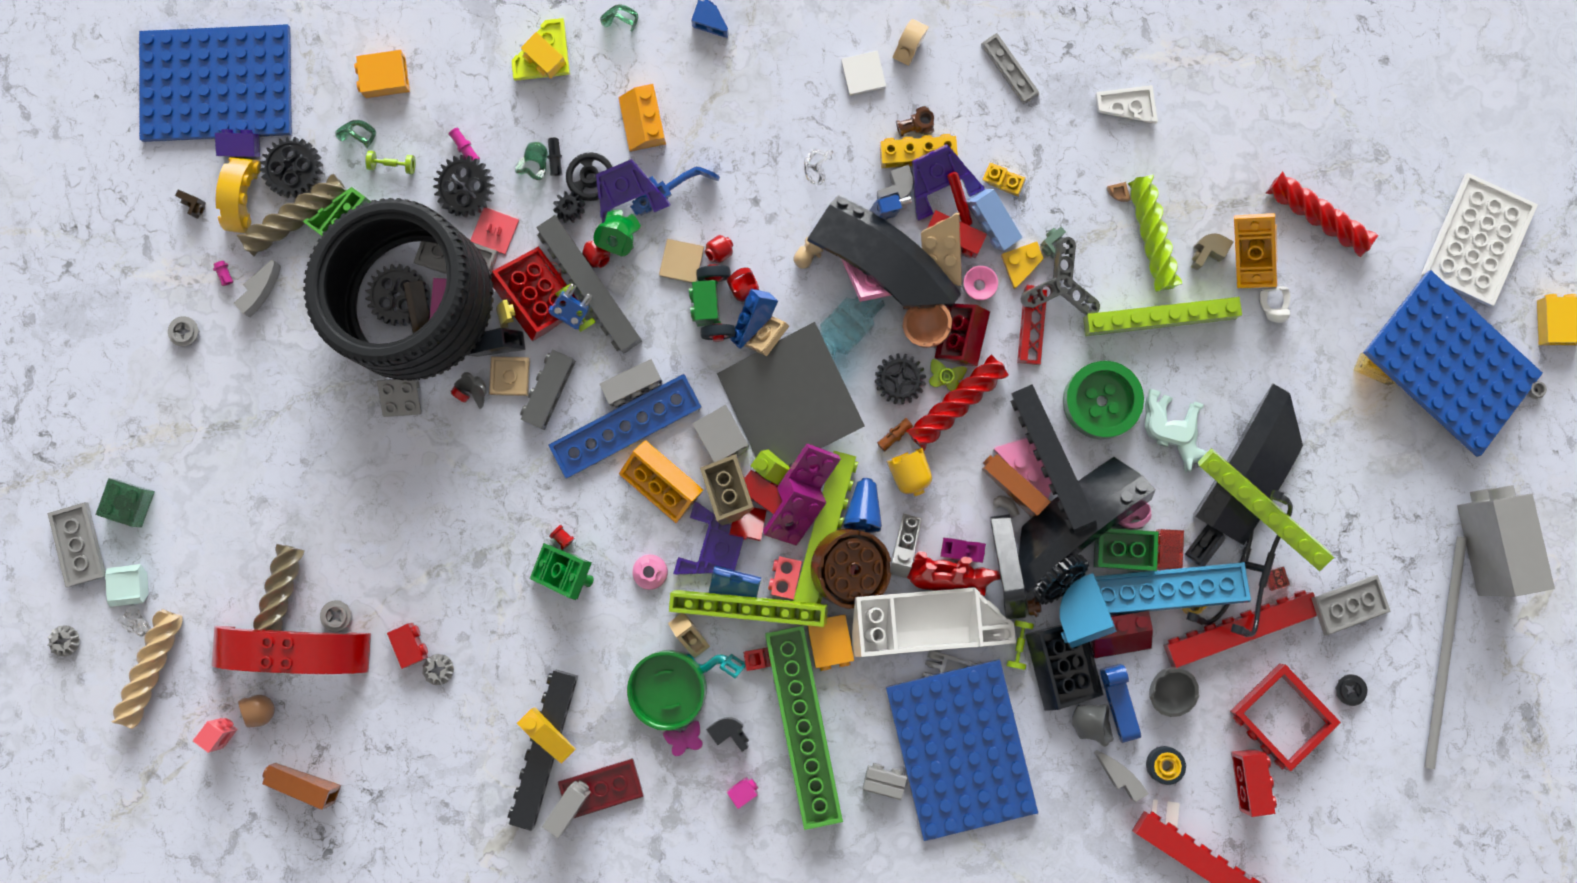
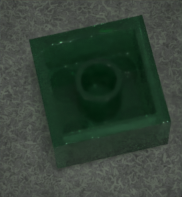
M108 478L95 515L131 527L142 528L155 491L122 480Z

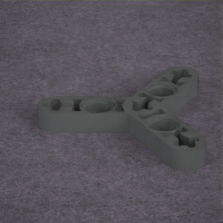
M1064 237L1057 241L1053 278L1022 293L1020 300L1024 307H1036L1061 295L1085 315L1099 312V301L1073 280L1076 243L1073 238ZM1063 243L1069 245V248L1063 247ZM1063 259L1068 263L1066 270H1063L1060 266ZM1064 280V283H1063V284H1064L1066 287H1060V286H1061L1060 281ZM1045 286L1050 289L1048 297L1044 296L1042 292ZM1075 290L1079 291L1080 298L1078 301L1074 300L1073 298V292ZM1029 296H1038V298L1032 299L1031 302L1027 301ZM1092 303L1091 307L1093 310H1088L1089 306L1087 304Z

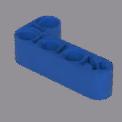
M1116 664L1100 669V676L1121 743L1141 738V731L1126 684L1129 682V677L1125 666Z

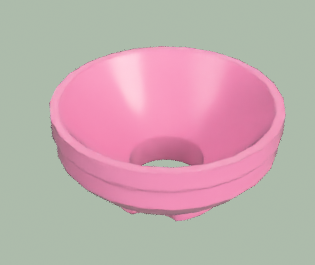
M975 266L964 277V290L972 299L986 300L992 297L998 288L997 275L989 267ZM977 280L983 281L985 288L983 290H976L974 282Z
M1146 503L1120 521L1119 524L1131 530L1141 529L1151 519L1150 505ZM1133 520H1141L1138 522L1130 523Z
M656 555L642 556L633 566V578L643 589H656L667 579V565ZM647 566H651L655 570L654 576L651 578H647L643 574L644 568Z

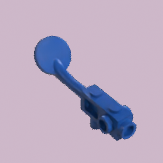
M696 166L682 173L666 185L663 181L657 183L653 176L649 179L668 200L672 196L670 191L691 177L702 175L719 181L720 176L710 170ZM646 194L633 200V205L630 206L636 216L638 214L642 216L652 211V206Z

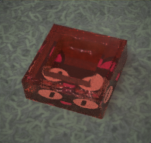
M1284 567L1271 570L1267 582L1270 591L1290 585Z

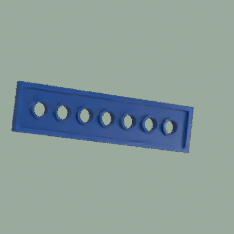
M682 374L548 444L567 479L701 409L702 406L685 374ZM674 394H679L682 398L681 403L678 405L671 403V397ZM657 403H662L665 406V410L661 414H657L654 411V406ZM640 412H646L648 415V419L644 423H640L637 420V415ZM629 421L631 424L630 430L622 431L620 429L621 422ZM608 429L614 433V437L609 441L603 437L604 431ZM590 438L595 439L597 442L596 447L592 450L586 446V442ZM573 447L578 448L580 451L577 458H571L569 455V451Z

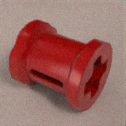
M559 525L549 535L551 539L554 538L561 545L562 550L567 548L575 539L563 529L562 525Z

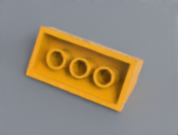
M646 440L632 452L619 472L622 478L675 523L683 517L703 492V489Z

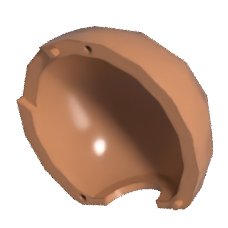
M936 304L932 308L910 307L903 318L902 327L905 336L914 345L922 348H933L947 339L951 331L952 318L949 310L943 304Z

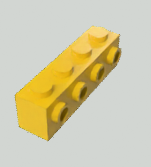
M942 134L940 137L925 135L917 139L909 136L902 138V140L886 138L880 142L881 169L907 165L910 167L913 160L946 144L958 156L956 136H951V134Z

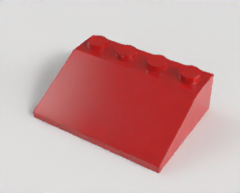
M539 246L492 271V279L490 280L493 282V288L502 300H507L509 305L513 304L516 314L514 317L532 341L545 335L563 322L551 315L549 308L557 300L555 293L566 287L567 284Z

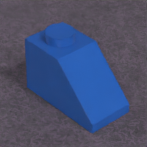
M698 0L691 19L692 27L728 38V27L717 6L709 0Z

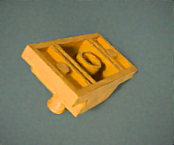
M1275 213L1234 215L1237 288L1277 287L1278 253Z

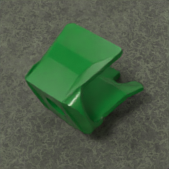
M623 210L607 212L605 222L601 223L594 232V244L621 257L626 256L634 248L633 234L641 228V225L633 214L624 217Z

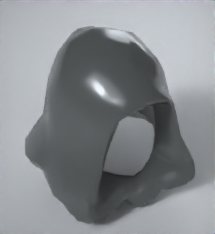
M1107 704L1078 705L1072 715V725L1080 739L1095 740L1104 747L1113 741L1114 738L1109 722V706Z

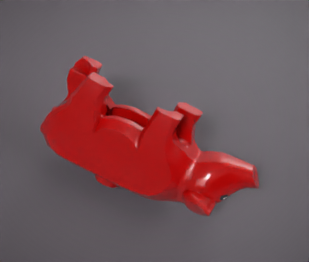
M917 552L907 579L914 586L921 589L938 591L976 588L981 595L985 596L986 587L993 581L1000 580L1001 577L999 571L984 567L973 569L970 565L972 559L968 557H962L956 564L946 560L933 561L927 557V553Z

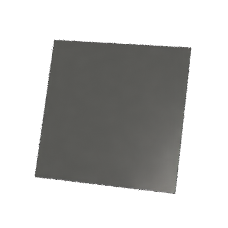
M815 322L779 340L767 356L756 352L717 373L756 457L762 450L769 449L785 464L789 465L795 462L806 444L823 448L865 427Z

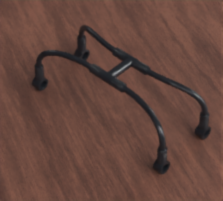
M1272 490L1270 498L1287 505V514L1291 517L1293 505L1290 499L1283 492ZM1254 530L1247 540L1239 563H1245L1246 569L1262 572L1258 584L1259 590L1254 624L1251 632L1243 626L1232 624L1230 632L1244 637H1252L1258 630L1264 588L1267 586L1276 556L1275 551L1281 539L1278 535H1276L1271 550L1267 554L1264 565L1248 562L1252 550L1251 544ZM1230 604L1224 605L1218 614L1209 620L1192 612H1188L1186 620L1200 625L1212 624L1223 616Z

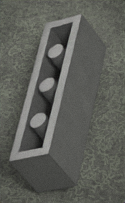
M555 350L546 355L544 369L539 371L536 377L538 382L535 388H532L529 392V402L527 406H523L520 412L522 421L540 429H546L576 361L573 358Z

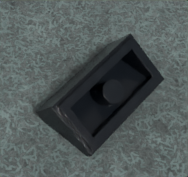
M1207 524L1185 555L1200 567L1205 566L1225 541V535Z

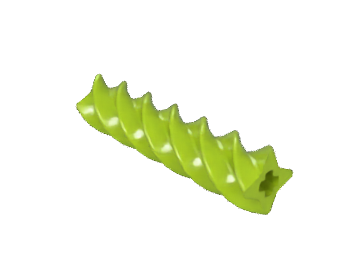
M1154 175L1136 177L1128 185L1131 188L1132 202L1136 206L1135 215L1141 225L1140 234L1145 242V253L1150 260L1149 269L1155 279V292L1174 289L1182 284V280L1176 274L1178 268L1177 261L1171 256L1173 245L1166 238L1168 226L1161 220L1163 207L1157 202L1159 191L1152 184Z

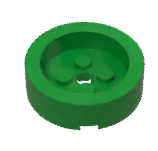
M1097 361L1084 366L1071 377L1063 393V409L1069 423L1079 432L1093 439H1110L1125 433L1136 424L1144 407V393L1136 375L1124 365L1113 361ZM1099 396L1107 399L1105 406L1097 404Z

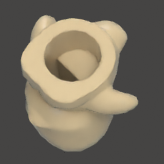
M808 237L805 239V245L801 246L793 257L795 265L802 269L808 268L814 256L820 258L821 252H823L822 248L808 242Z

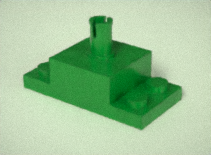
M543 543L529 579L570 599L576 600L580 595L583 585L590 587L593 584V576L587 575L592 562Z

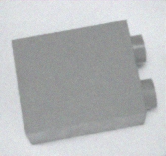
M1514 485L1470 492L1472 502L1457 505L1463 534L1467 538L1466 547L1478 596L1516 597L1555 589L1533 493L1516 495Z

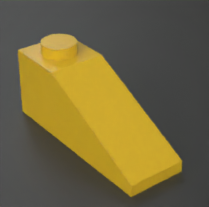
M536 707L530 709L517 722L531 739L561 764L576 750Z

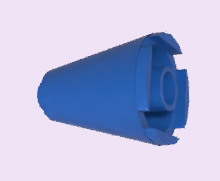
M862 478L861 481L857 482L843 521L844 528L861 529L867 533L881 531L882 522L877 484L873 482V479Z

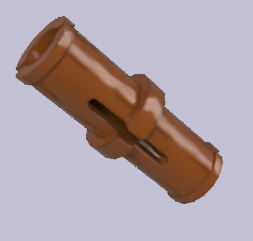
M905 418L895 428H891L889 433L877 442L878 446L885 452L896 441L899 442L907 430L914 426Z

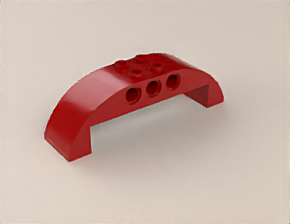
M214 626L212 666L236 671L290 674L366 673L369 671L371 633L351 632L337 634L235 629V627Z

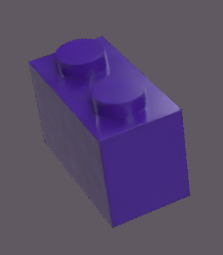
M221 129V133H215L216 156L260 157L259 134H253V130H240L241 133H233V129Z

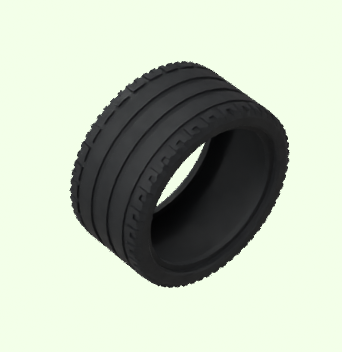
M382 198L380 201L372 200L371 203L365 202L362 206H355V209L348 210L346 214L343 213L341 218L334 220L335 223L329 225L328 230L322 233L321 239L317 240L318 244L313 247L314 251L309 256L310 261L306 265L308 268L304 273L306 275L303 281L305 283V287H303L305 292L304 300L306 301L305 308L308 310L307 314L311 318L310 322L318 332V335L340 355L376 374L403 381H417L420 378L428 379L429 377H435L436 374L441 375L446 370H451L452 366H457L458 362L463 361L466 355L469 356L471 354L470 351L476 348V343L481 341L480 337L482 334H485V327H488V320L491 319L490 311L493 310L492 303H494L492 295H494L493 282L490 280L492 276L483 255L470 239L443 216L415 201L402 200L401 198H396V200L393 198ZM418 241L439 244L446 262L447 279L444 295L436 312L423 327L404 339L382 344L369 343L359 325L357 297L362 280L370 267L383 254L402 244Z

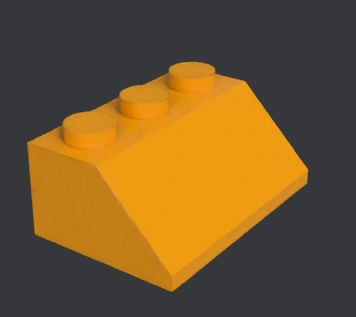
M648 84L634 87L618 97L629 151L666 145L654 85Z

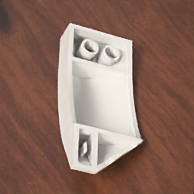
M976 588L855 597L852 630L853 656L855 657L1016 643L1014 623L1002 615L1000 610L990 601H987Z

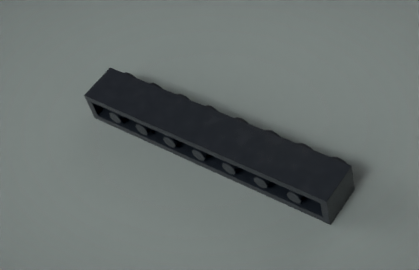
M1033 384L1011 393L1013 398L1010 401L1014 411H1019L1020 417H1018L1021 427H1026L1028 431L1025 435L1029 444L1033 443L1036 450H1033L1036 460L1042 461V473L1045 478L1049 477L1051 481L1049 488L1052 494H1057L1059 501L1056 503L1060 512H1065L1067 519L1064 520L1068 529H1073L1074 533L1078 534L1097 526L1094 514Z
M556 669L548 675L546 684L549 687L547 692L543 693L541 699L543 708L540 713L562 734L578 675ZM530 738L532 742L531 749H527L524 758L527 763L525 768L521 769L519 780H521L520 787L515 789L513 799H516L514 807H510L507 818H510L509 825L532 831L537 822L555 758Z

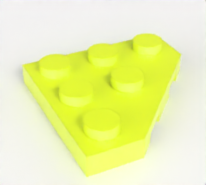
M564 18L545 20L540 25L541 28L537 33L558 51L566 62L554 76L570 75ZM522 50L511 60L514 81L544 78L536 70L537 66L534 63L529 64L522 57Z

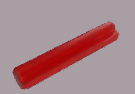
M952 172L947 177L960 220L970 226L973 224L960 178L957 172Z

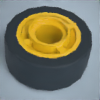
M1160 746L1149 753L1146 760V768L1151 778L1165 785H1172L1179 782L1185 775L1186 762L1182 754L1176 749ZM1168 760L1170 767L1167 770H1163L1162 764Z

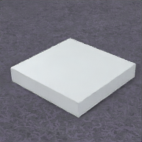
M878 51L841 59L849 96L886 88Z

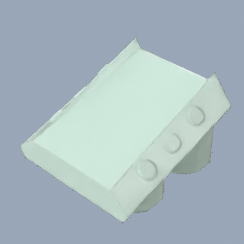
M141 564L107 568L105 579L109 607L142 604L145 602L149 594L147 572Z

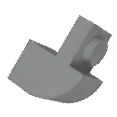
M909 165L891 170L889 176L893 186L877 191V199L898 195L899 199L909 197L913 186V176Z

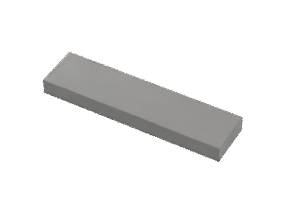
M998 33L981 43L985 52L1023 105L1039 95L1040 92Z

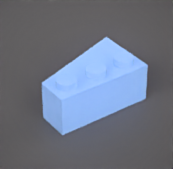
M985 189L966 200L968 208L976 217L982 229L990 237V242L995 249L1006 250L1023 238L994 189Z

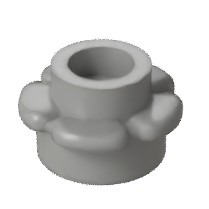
M1539 381L1533 383L1531 390L1528 392L1529 397L1532 399L1542 398L1547 391L1546 385Z

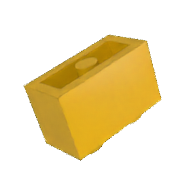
M537 32L521 47L522 57L529 64L534 63L537 66L536 70L543 77L546 75L552 79L566 64L564 57Z

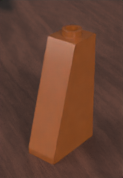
M998 454L994 457L990 455L983 462L985 466L982 470L1030 517L1038 516L1051 502Z
M278 763L267 766L262 775L264 778L263 785L321 810L335 804L341 787L340 784Z

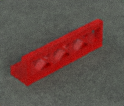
M1026 285V287L1024 288V292L1035 286ZM1043 289V295L1047 297V290ZM1029 296L1027 301L1031 302L1034 296ZM1046 302L1032 308H1026L1022 305L1017 363L1041 365ZM1035 310L1040 315V321L1036 324L1031 321L1032 312ZM1032 329L1039 334L1038 340L1034 343L1030 340V331ZM1031 347L1037 353L1036 360L1028 359V352Z

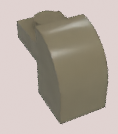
M1216 233L1204 236L1193 246L1197 250L1191 258L1193 261L1191 267L1195 270L1200 269L1208 256L1220 262L1226 257L1234 241Z

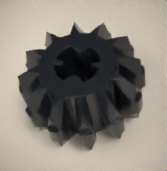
M564 191V197L557 195L559 201L553 202L556 206L553 211L558 213L557 218L559 220L563 218L564 223H567L569 219L572 223H575L574 218L577 217L580 220L581 216L579 213H585V209L582 208L585 206V202L581 201L580 195L575 196L573 191L570 195H568L567 191ZM571 204V209L567 210L568 205Z

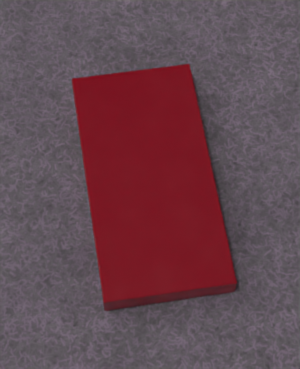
M633 758L558 781L561 796H563L567 788L574 781H582L589 786L588 790L591 793L574 818L644 797Z

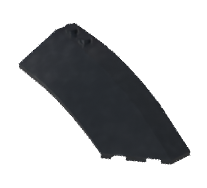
M839 195L829 204L807 239L808 242L843 259L869 276L889 292L903 306V309H910L911 306L932 308L936 304H944L945 307L953 306L961 296V292L934 259L906 234L873 212Z
M1272 383L1227 459L1230 465L1270 500H1273L1270 498L1272 490L1279 491L1303 447L1289 392ZM1214 480L1193 513L1196 518L1242 545L1246 543L1260 521L1256 515L1216 480Z
M1112 457L1078 481L1097 522V526L1075 534L1073 529H1068L1064 520L1067 519L1065 512H1060L1056 503L1059 501L1058 496L1053 499L1038 516L1032 517L1021 528L1018 559L1024 589L1027 593L1037 587V584L1041 582V578L1045 577L1046 573L1052 570V567L1056 566L1059 562L1062 563L1065 558L1069 559L1071 555L1079 554L1109 529L1151 501L1156 489L1143 475L1116 457Z

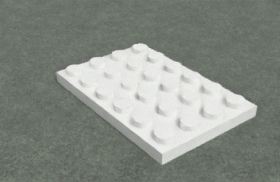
M1465 174L1421 276L1432 270L1452 290L1489 307L1494 306L1538 204L1472 174Z

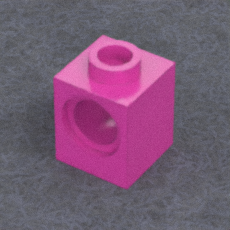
M745 777L728 789L727 794L737 809H739L758 795L756 790L759 788L753 779L749 780L748 777Z

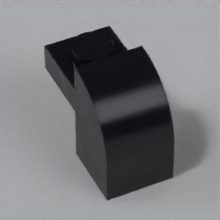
M720 718L706 729L717 745L731 736L742 752L749 747L747 743L749 739L743 731L741 733L738 731L743 727V723L736 718Z

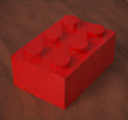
M1256 749L1231 752L1240 811L1251 817L1276 814L1277 801L1272 793L1274 781L1269 773L1271 761L1267 753Z

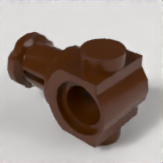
M922 106L916 109V114L911 115L910 119L897 120L898 134L900 137H903L904 134L913 131L924 135L933 133V112L926 106ZM927 118L930 122L928 124H924L921 122L920 119Z

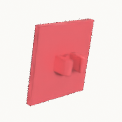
M483 208L471 241L506 255L519 219L489 208Z

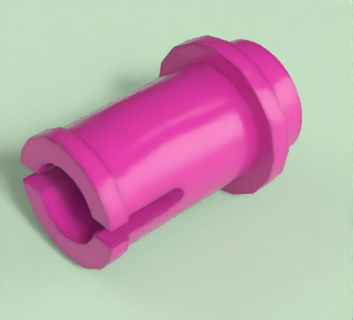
M218 261L213 264V270L217 272L221 286H227L234 282L227 268L229 265L225 261Z

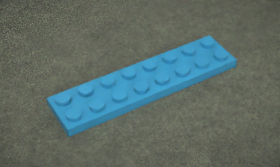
M1245 563L1095 576L1110 615L1251 602Z

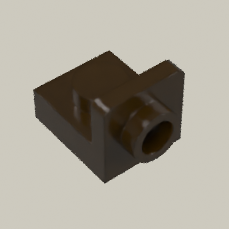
M177 190L175 196L181 199L180 203L190 207L187 214L198 219L205 210L206 202L184 191Z

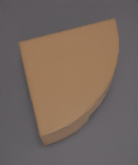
M1126 182L1106 187L1108 193L1114 199L1121 202L1131 200Z

